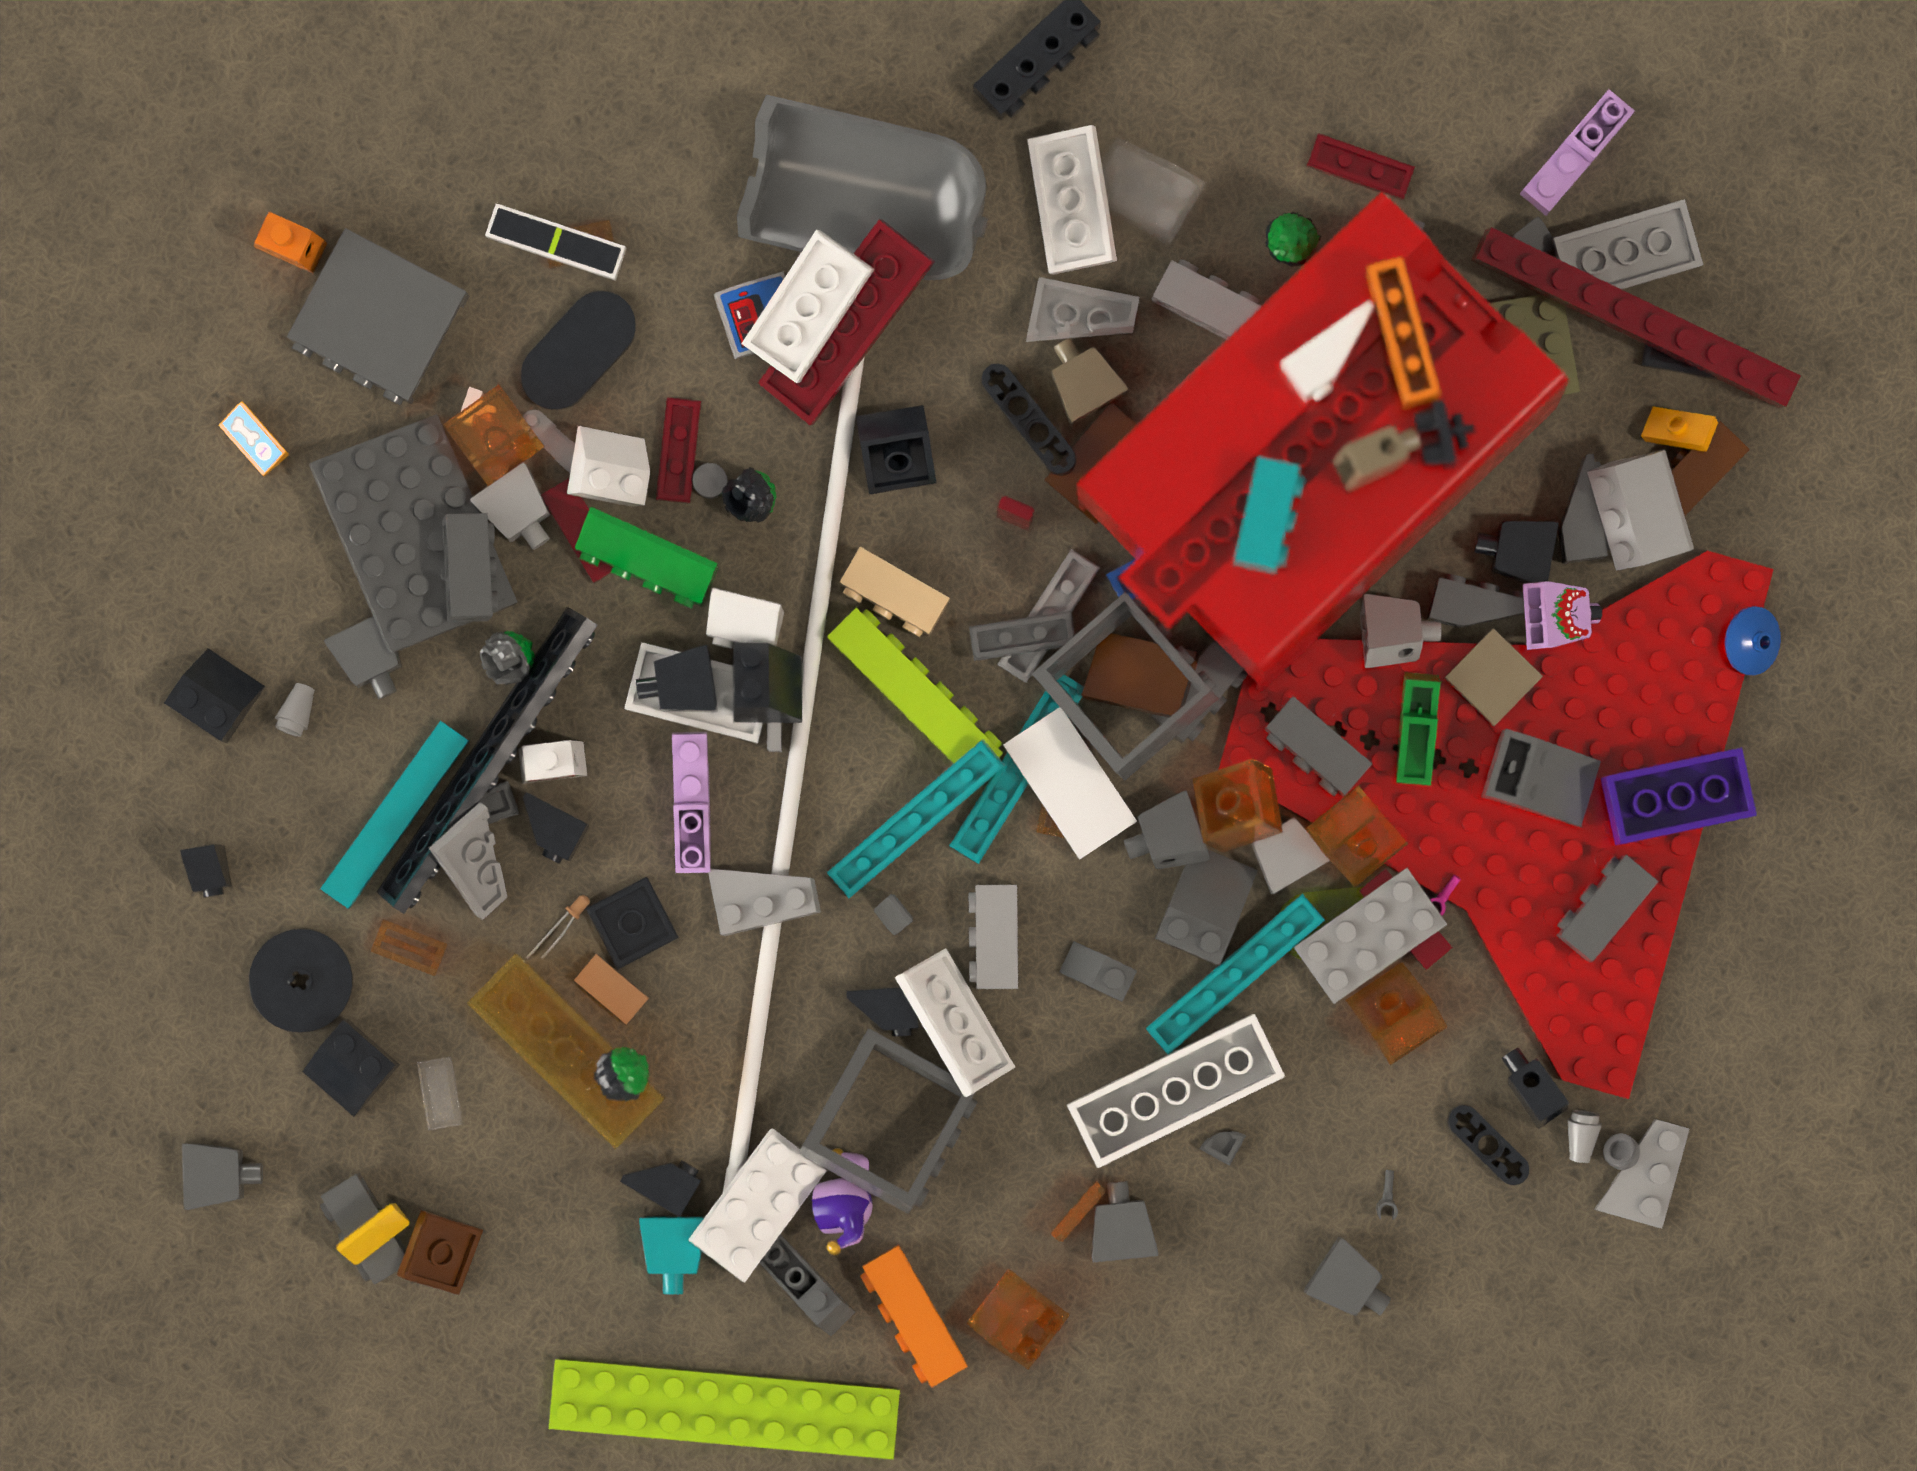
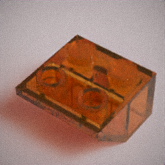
M1008 1268L967 1324L991 1345L1029 1370L1055 1334L1061 1329L1070 1314Z

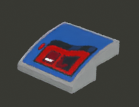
M784 272L755 279L714 294L734 359L755 354L742 345V342L784 280Z

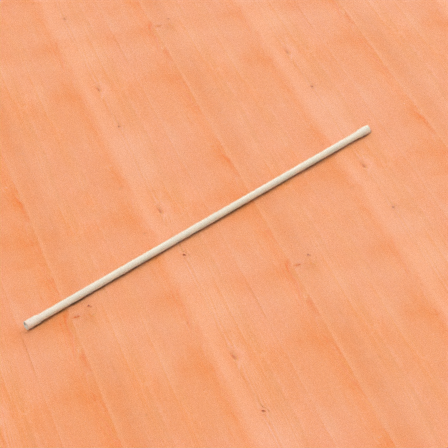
M864 358L847 379L842 389L802 662V723H793L772 875L789 876ZM781 923L763 927L729 1165L726 1168L723 1192L747 1161Z

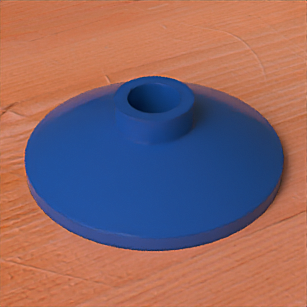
M1756 606L1747 607L1739 611L1731 620L1725 637V650L1730 664L1738 672L1746 675H1758L1765 672L1774 663L1781 644V633L1776 618L1765 608Z

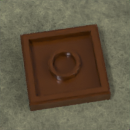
M421 1210L397 1276L459 1295L483 1230L476 1226Z

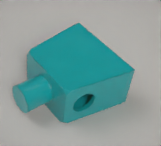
M641 1216L639 1218L648 1274H663V1294H683V1274L698 1273L702 1250L691 1243L689 1238L705 1217Z

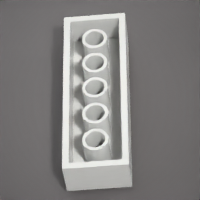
M1251 1014L1066 1105L1096 1167L1099 1168L1284 1078L1285 1075L1255 1014Z

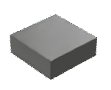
M767 723V750L769 752H782V723Z

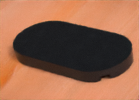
M595 291L581 297L526 356L521 368V382L527 396L539 407L550 410L566 409L577 404L631 346L635 338L636 322L630 305L619 295L608 291Z

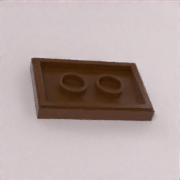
M1111 402L1072 447L1076 456V465L1071 473L1065 476H1057L1050 472L1044 481L1094 524H1097L1099 521L1087 509L1083 512L1079 508L1076 483L1128 435L1137 424ZM1068 453L1058 463L1063 468L1068 465L1066 460L1069 456Z
M1111 633L1096 647L1082 696L1088 700L1170 718L1185 705L1192 683L1157 643ZM1186 650L1195 660L1190 666L1196 670L1200 655L1197 652Z

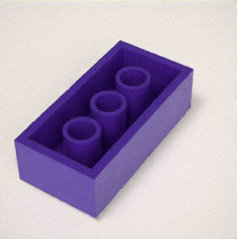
M1742 748L1601 778L1615 846L1757 816Z

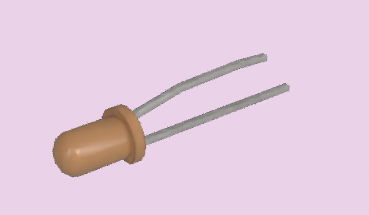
M580 895L570 907L567 906L565 908L567 910L566 914L526 958L529 959L570 913L573 917L563 933L541 956L543 959L564 936L573 920L580 918L579 915L590 903L589 898L585 895Z

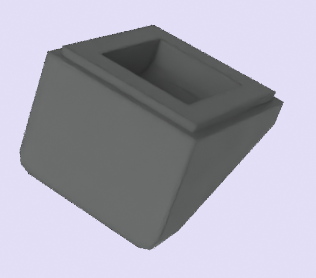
M1539 216L1512 236L1545 253L1550 252L1554 248L1552 243L1553 237Z
M890 894L874 909L875 914L893 935L901 932L914 919L894 894Z

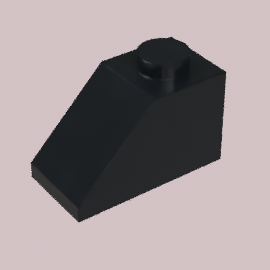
M526 792L523 797L537 845L544 848L542 855L559 864L562 859L571 862L590 825Z
M211 844L180 850L193 892H202L203 898L223 895V888L232 887L225 846Z
M901 987L846 991L847 999L880 1028L891 1030V1037L912 1035V1028H919L918 1016Z
M681 1160L679 1165L670 1162L625 1174L620 1182L680 1217L702 1179L696 1176L699 1172L697 1168Z

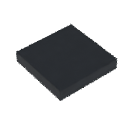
M648 877L586 908L617 970L679 938Z

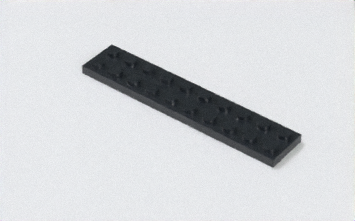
M569 607L565 609L535 654L533 667H531L529 675L525 676L521 682L515 684L377 890V893L393 908L405 914L408 908H413L421 897V888L428 879H432L437 874L441 866L429 848L480 802L485 793H489L496 786L499 779L498 773L504 764H509L514 759L518 751V743L524 735H528L534 729L537 723L536 716L543 706L546 707L552 702L557 691L555 688L562 678L567 677L572 672L576 664L575 658L581 649L587 648L592 642L597 624Z

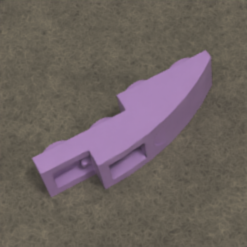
M1608 90L1526 185L1520 195L1546 216L1635 111L1611 90Z
M707 732L672 733L676 873L710 872V791Z

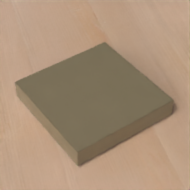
M1493 628L1452 669L1445 679L1495 726L1543 676Z

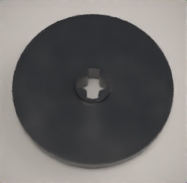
M293 929L272 937L257 952L249 973L250 994L257 1010L274 1026L291 1032H310L329 1025L347 1006L353 988V973L346 953L338 943L327 935L309 929ZM296 972H299L301 975H309L310 979L306 981L307 988L305 990L302 987L294 988L292 982L296 980L294 975Z

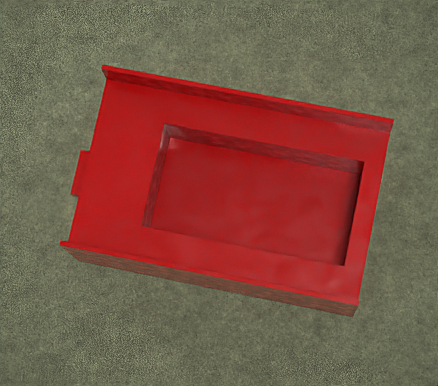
M1380 192L1076 483L1079 508L1083 512L1087 509L1136 559L1120 576V580L1168 629L1174 626L1188 612L1257 682L1256 689L1262 693L1557 409L1569 379L1522 330L1504 319L1443 258L1429 237L1387 195ZM1400 257L1403 258L1440 390L1438 401L1444 400L1450 428L1453 427L1451 415L1462 413L1464 425L1474 424L1476 429L1474 434L1466 436L1469 446L1467 449L1458 450L1456 438L1452 439L1457 459L1455 468L1444 470V465L1424 466L1421 446L1439 441L1436 430L1418 434L1414 414L1424 409L1432 408L1433 402L1403 409L1366 277L1367 266ZM1370 301L1373 305L1372 314L1337 378L1330 384L1333 389L1317 401L1312 397L1305 402L1281 369V361ZM1392 425L1396 428L1398 434L1410 428L1415 430L1421 446L1408 453L1409 458L1400 468L1354 491L1347 492L1332 462L1345 445ZM1258 457L1300 466L1298 476L1305 477L1301 497H1293L1290 509L1297 511L1293 532L1285 531L1283 545L1289 546L1285 566L1277 565L1276 574L1234 565Z

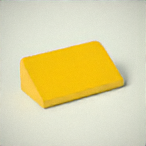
M396 1203L389 1204L340 1242L336 1249L350 1262L357 1265L406 1228L410 1222Z

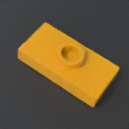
M1652 407L1641 436L1645 442L1707 452L1718 421L1715 416Z

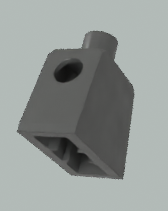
M370 617L324 639L326 646L356 687L360 688L371 683L378 700L397 691L389 673L402 668L399 653L395 652L389 655L374 617Z
M1187 790L1141 813L1137 818L1143 833L1124 840L1130 859L1150 853L1155 869L1210 860Z
M193 1142L182 1144L184 1210L244 1198V1184L263 1183L262 1163L243 1164V1149Z
M1128 1181L1107 1183L1109 1203L1095 1205L1092 1262L1159 1256L1144 1200L1130 1201Z
M1340 1236L1303 1290L1307 1295L1354 1316L1358 1315L1364 1305L1378 1315H1381L1391 1301L1389 1296L1376 1288L1383 1275Z

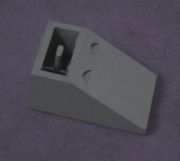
M1504 729L1500 733L1481 797L1581 827L1601 761L1532 736Z

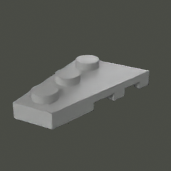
M1039 277L1026 342L1133 333L1140 297Z
M710 869V872H708L721 936H728L821 913L815 880L812 878Z
M1654 1119L1638 1143L1640 1156L1637 1163L1633 1167L1621 1170L1611 1183L1612 1185L1594 1210L1662 1229L1689 1128Z

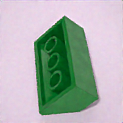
M590 507L575 546V550L581 553L580 560L598 567L600 561L613 567L610 572L613 575L627 581L630 580L631 576L644 581L643 588L658 595H661L663 590L675 595L674 602L690 609L693 608L694 604L702 606L718 571V563L593 507Z

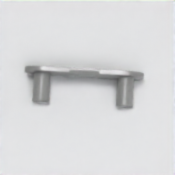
M538 410L527 411L521 419L523 430L536 443L541 444L570 473L575 443L559 431L556 425Z

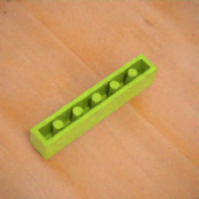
M855 608L827 636L828 640L953 764L982 739L999 758L1003 755V752L999 749L1002 742L989 730L983 734L974 725L978 721L976 716L965 706L959 710L950 701L954 695L940 681L934 685L926 677L930 671L916 657L910 661L901 652L905 646L892 633L886 637L877 628L880 621L869 610L865 609L861 613Z

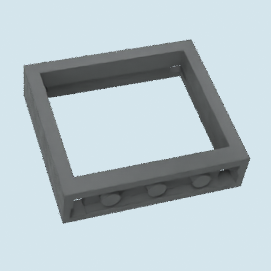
M1126 592L1032 673L1124 781L1219 699L1212 691L1216 684L1204 670L1198 674L1190 666L1195 661L1182 645L1175 649L1168 641L1173 637L1171 632L1161 621L1154 625L1148 618L1151 611L1138 598L1133 600ZM1133 615L1199 693L1123 758L1057 680Z
M868 1028L806 1138L799 1154L909 1214L913 1205L921 1207L929 1192V1189L924 1187L929 1176L935 1179L946 1161L940 1157L946 1146L951 1149L953 1148L962 1132L956 1128L962 1117L969 1119L978 1101L972 1098L975 1092L964 1097L949 1072ZM872 1049L960 1097L908 1193L820 1144Z

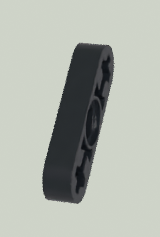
M1458 1105L1449 1112L1447 1117L1449 1129L1497 1177L1509 1185H1519L1527 1179L1529 1165L1526 1159L1474 1108L1467 1105ZM1469 1112L1472 1115L1469 1122L1476 1129H1478L1480 1123L1485 1127V1129L1479 1131L1474 1136L1472 1142L1467 1139L1468 1136L1472 1135L1467 1128L1461 1127L1457 1129L1455 1126L1458 1122L1455 1117L1457 1113L1465 1115ZM1485 1135L1494 1136L1498 1142L1497 1150L1491 1155H1484L1478 1147L1479 1140ZM1505 1147L1510 1153L1504 1157L1511 1163L1519 1161L1521 1164L1518 1168L1521 1175L1518 1178L1513 1175L1507 1178L1505 1173L1508 1169L1502 1162L1499 1161L1496 1167L1491 1163L1502 1155Z

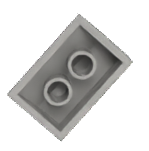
M1665 450L1611 461L1587 472L1616 571L1646 565L1694 549Z

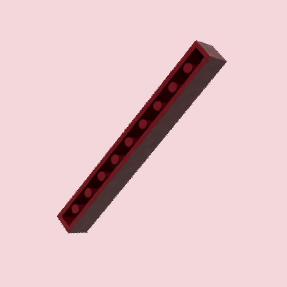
M1495 228L1485 229L1471 259L1472 262L1777 408L1787 406L1801 375Z

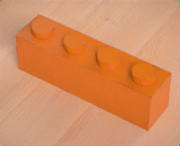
M1400 257L1367 266L1366 277L1403 409L1438 401L1440 390L1403 258Z
M899 1244L863 1264L862 1267L865 1273L861 1274L860 1277L870 1293L876 1290L882 1303L877 1306L887 1323L894 1321L900 1332L894 1336L903 1352L911 1351L917 1363L912 1365L922 1384L928 1381L932 1388L968 1367L966 1360Z

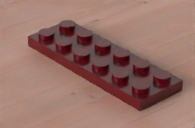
M879 219L853 253L874 268V271L800 383L794 382L772 365H770L758 382L760 386L809 425L815 424L935 263L933 259L883 219Z

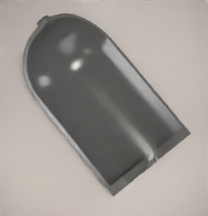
M771 95L765 96L755 119L753 158L759 159L756 177H748L746 190L737 213L738 237L802 252L815 231L820 230L851 253H854L879 219H883L935 261L922 280L947 279L961 273L969 265L978 237L983 238L985 234L987 217H983L986 195L984 172L978 160L967 148L941 135Z

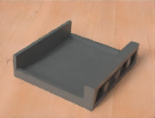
M345 228L290 329L287 338L294 342L292 349L310 358L312 353H315L324 358L322 365L339 374L343 369L355 374L352 380L363 387L371 390L374 384L385 390L383 397L400 406L403 400L412 404L414 401L412 398L459 308H464L469 295L461 288Z

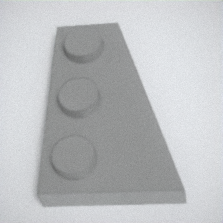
M479 802L429 849L473 913L483 920L507 898V892L501 866L496 861L493 845L496 843L494 834L489 830L487 819L490 818L488 808Z

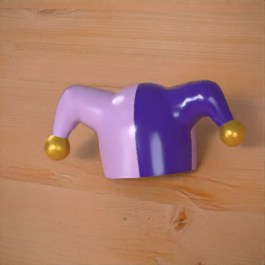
M840 1148L832 1150L869 1171V1161L863 1155L843 1152ZM844 1178L817 1184L813 1190L812 1205L819 1229L826 1234L844 1232L837 1241L831 1240L827 1244V1251L831 1255H838L842 1248L861 1242L864 1235V1225L872 1213V1198L869 1192Z

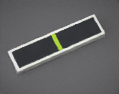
M497 203L485 234L486 238L615 281L627 249L626 246Z

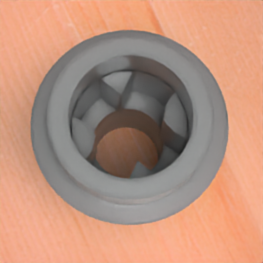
M295 683L294 688L275 716L277 719L275 727L287 734L301 737L303 730L308 729L315 690L304 684Z
M1573 1110L1571 1118L1567 1119L1569 1159L1571 1161L1580 1163L1590 1162L1602 1123L1599 1122L1600 1115L1598 1113Z

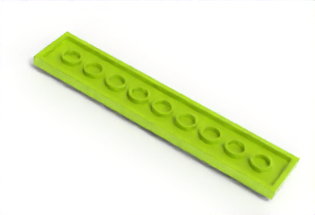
M555 1359L549 1429L894 1460L900 1389Z

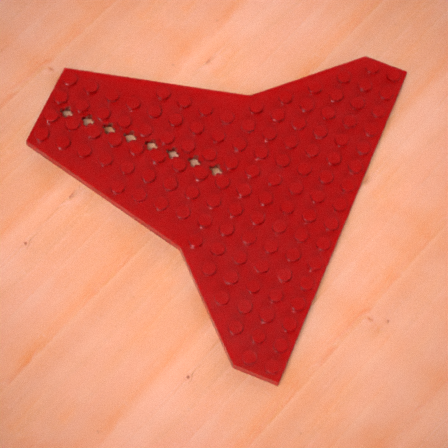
M1706 551L1604 608L1600 622L1591 624V635L1589 638L1541 649L1527 650V645H1511L1543 677L1495 726L1445 679L1477 643L1423 642L1420 658L1417 661L1365 668L1362 640L1317 639L1262 693L1256 689L1257 682L1249 674L1243 680L1218 770L1396 872L1400 873L1405 868H1408L1419 885L1437 895L1442 892L1453 875H1457L1461 880L1449 895L1447 901L1465 910L1560 1080L1629 1099L1703 827L1615 846L1601 778L1723 752L1725 750L1745 674L1734 669L1728 660L1725 650L1726 632L1733 617L1742 609L1752 606L1764 607L1774 569ZM1404 672L1439 675L1441 681L1435 749L1441 751L1440 754L1442 758H1445L1444 765L1438 764L1437 768L1433 769L1431 786L1396 783L1398 753L1393 751L1394 744L1398 745ZM1294 696L1328 726H1334L1336 721L1342 723L1341 729L1346 730L1345 737H1341L1369 760L1372 765L1345 796L1342 797L1339 793L1332 796L1318 784L1322 779L1311 770L1306 774L1293 763L1292 760L1296 756L1286 748L1282 752L1279 751L1266 739L1269 733L1264 729L1270 722L1264 721L1265 715L1260 713L1261 707L1266 708L1269 703L1275 704V710L1279 712L1289 699ZM1509 729L1601 761L1581 827L1481 797L1502 730ZM1369 731H1373L1375 733L1374 738L1379 740L1378 746H1372L1370 750L1364 749V743L1360 741V736L1367 735ZM1468 759L1474 760V766L1478 767L1477 774L1472 773L1470 778L1463 777L1464 771L1459 769L1460 763H1466ZM1627 855L1659 882L1593 962H1588L1556 936L1561 930L1557 925L1569 910L1575 913L1583 902L1579 898L1591 883L1597 886L1605 877L1601 873L1605 865L1614 856L1619 860L1621 856Z

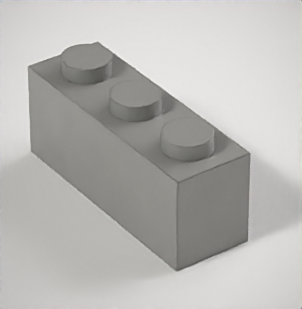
M1180 259L1179 263L1171 260L1152 297V302L1226 340L1261 307L1258 305L1259 299L1245 291L1237 294L1227 289L1229 285L1227 282L1213 275H1210L1208 279L1198 274V268L1185 260Z
M976 885V892H969V913H976V927H969V948H976V961H969V982H976V989H1018L1017 885Z

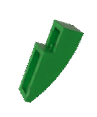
M1404 672L1396 783L1431 786L1441 684L1439 675Z

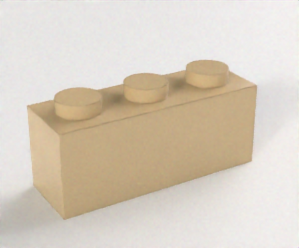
M862 547L858 549L840 580V585L845 587L844 595L858 603H861L863 598L875 605L873 608L875 613L888 620H891L892 616L899 618L905 622L902 628L917 637H920L922 633L930 636L950 601V598Z

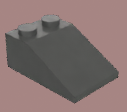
M1208 850L1210 860L1185 865L1154 939L1218 966L1226 952L1258 870Z

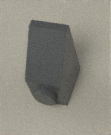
M1074 941L1059 972L1123 1002L1137 970Z

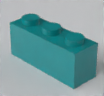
M1258 457L1234 559L1235 566L1270 574H1276L1277 565L1285 566L1289 546L1283 545L1285 531L1293 532L1297 511L1290 510L1293 497H1301L1305 477L1298 476L1300 466Z

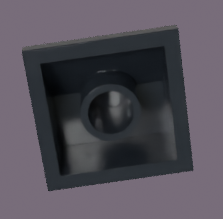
M924 405L856 416L869 495L937 483Z
M734 643L732 658L733 723H802V656L770 643Z
M208 648L182 675L164 704L221 742L228 743L266 686Z
M347 1019L343 1020L323 1042L302 1072L355 1117L400 1064Z

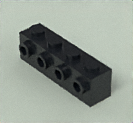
M1064 0L973 84V92L1000 120L1006 115L1013 118L1026 105L1023 100L1031 92L1037 95L1050 83V80L1047 78L1056 69L1062 72L1074 61L1075 57L1072 54L1079 47L1083 46L1086 49L1098 39L1100 34L1097 31L1100 29L1101 21L1081 0Z

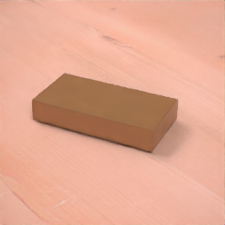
M595 954L574 979L576 983L626 1025L649 999L598 954Z

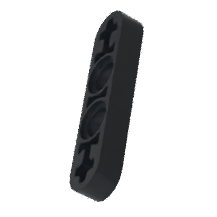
M996 363L987 366L982 374V384L993 401L1052 474L1065 476L1071 473L1076 465V456L1063 436L1005 365ZM993 372L997 375L1003 373L1006 375L1003 381L1009 390H1011L1013 385L1017 387V390L1008 393L1003 401H1000L998 398L1004 395L998 385H993L992 387L989 385L992 381L990 375ZM1016 397L1024 398L1028 402L1027 411L1019 416L1013 415L1009 411V403ZM1036 424H1043L1049 429V436L1043 442H1035L1030 438V430ZM1055 438L1059 440V443L1054 444L1059 454L1063 455L1066 452L1069 454L1066 458L1068 465L1064 468L1060 464L1055 467L1052 465L1055 459L1049 449L1045 454H1042L1040 451L1049 447Z

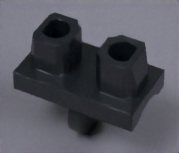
M1444 400L1434 401L1432 408L1415 413L1414 419L1418 434L1436 430L1439 441L1421 446L1424 466L1444 465V470L1455 468V463H1457L1452 439L1456 438L1458 450L1467 449L1469 446L1466 436L1474 434L1476 429L1474 424L1464 425L1462 413L1451 415L1453 427L1450 428Z

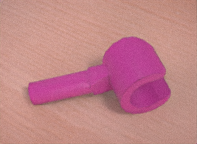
M1453 875L1436 898H1430L1432 902L1436 901L1440 904L1441 910L1439 913L1441 916L1446 910L1445 902L1461 880L1457 875Z

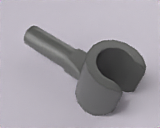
M1386 1170L1383 1198L1376 1205V1212L1380 1219L1381 1209L1385 1205L1393 1207L1392 1220L1398 1214L1397 1206L1393 1201L1394 1171Z

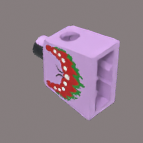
M1549 581L1523 584L1527 650L1551 648L1589 638L1591 635V624L1599 623L1602 618L1601 606L1598 603L1589 602V592L1586 588Z

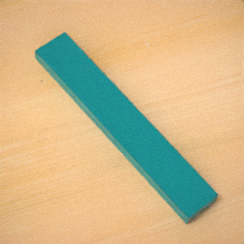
M1066 675L1061 676L1057 681L1078 704L1082 698L1084 686ZM1047 691L1044 692L1020 733L1060 707ZM1008 752L1002 760L1005 766L992 776L949 845L977 864L980 863L1029 784Z
M440 721L322 885L320 888L322 891L346 908H351L469 743L468 739L444 722Z
M982 739L832 867L827 874L844 894L851 898L1000 771L1005 764Z
M1302 893L1152 1022L1146 1030L1169 1055L1325 921V919Z

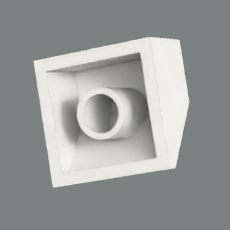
M578 426L567 494L631 507L645 505L650 476L645 440Z

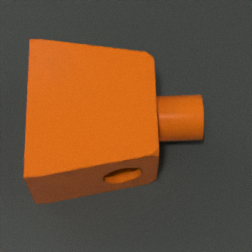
M268 212L254 243L255 248L313 274L327 245V242L315 232L271 212ZM310 243H311L310 251H309V253L306 255L307 248H308V246H309Z

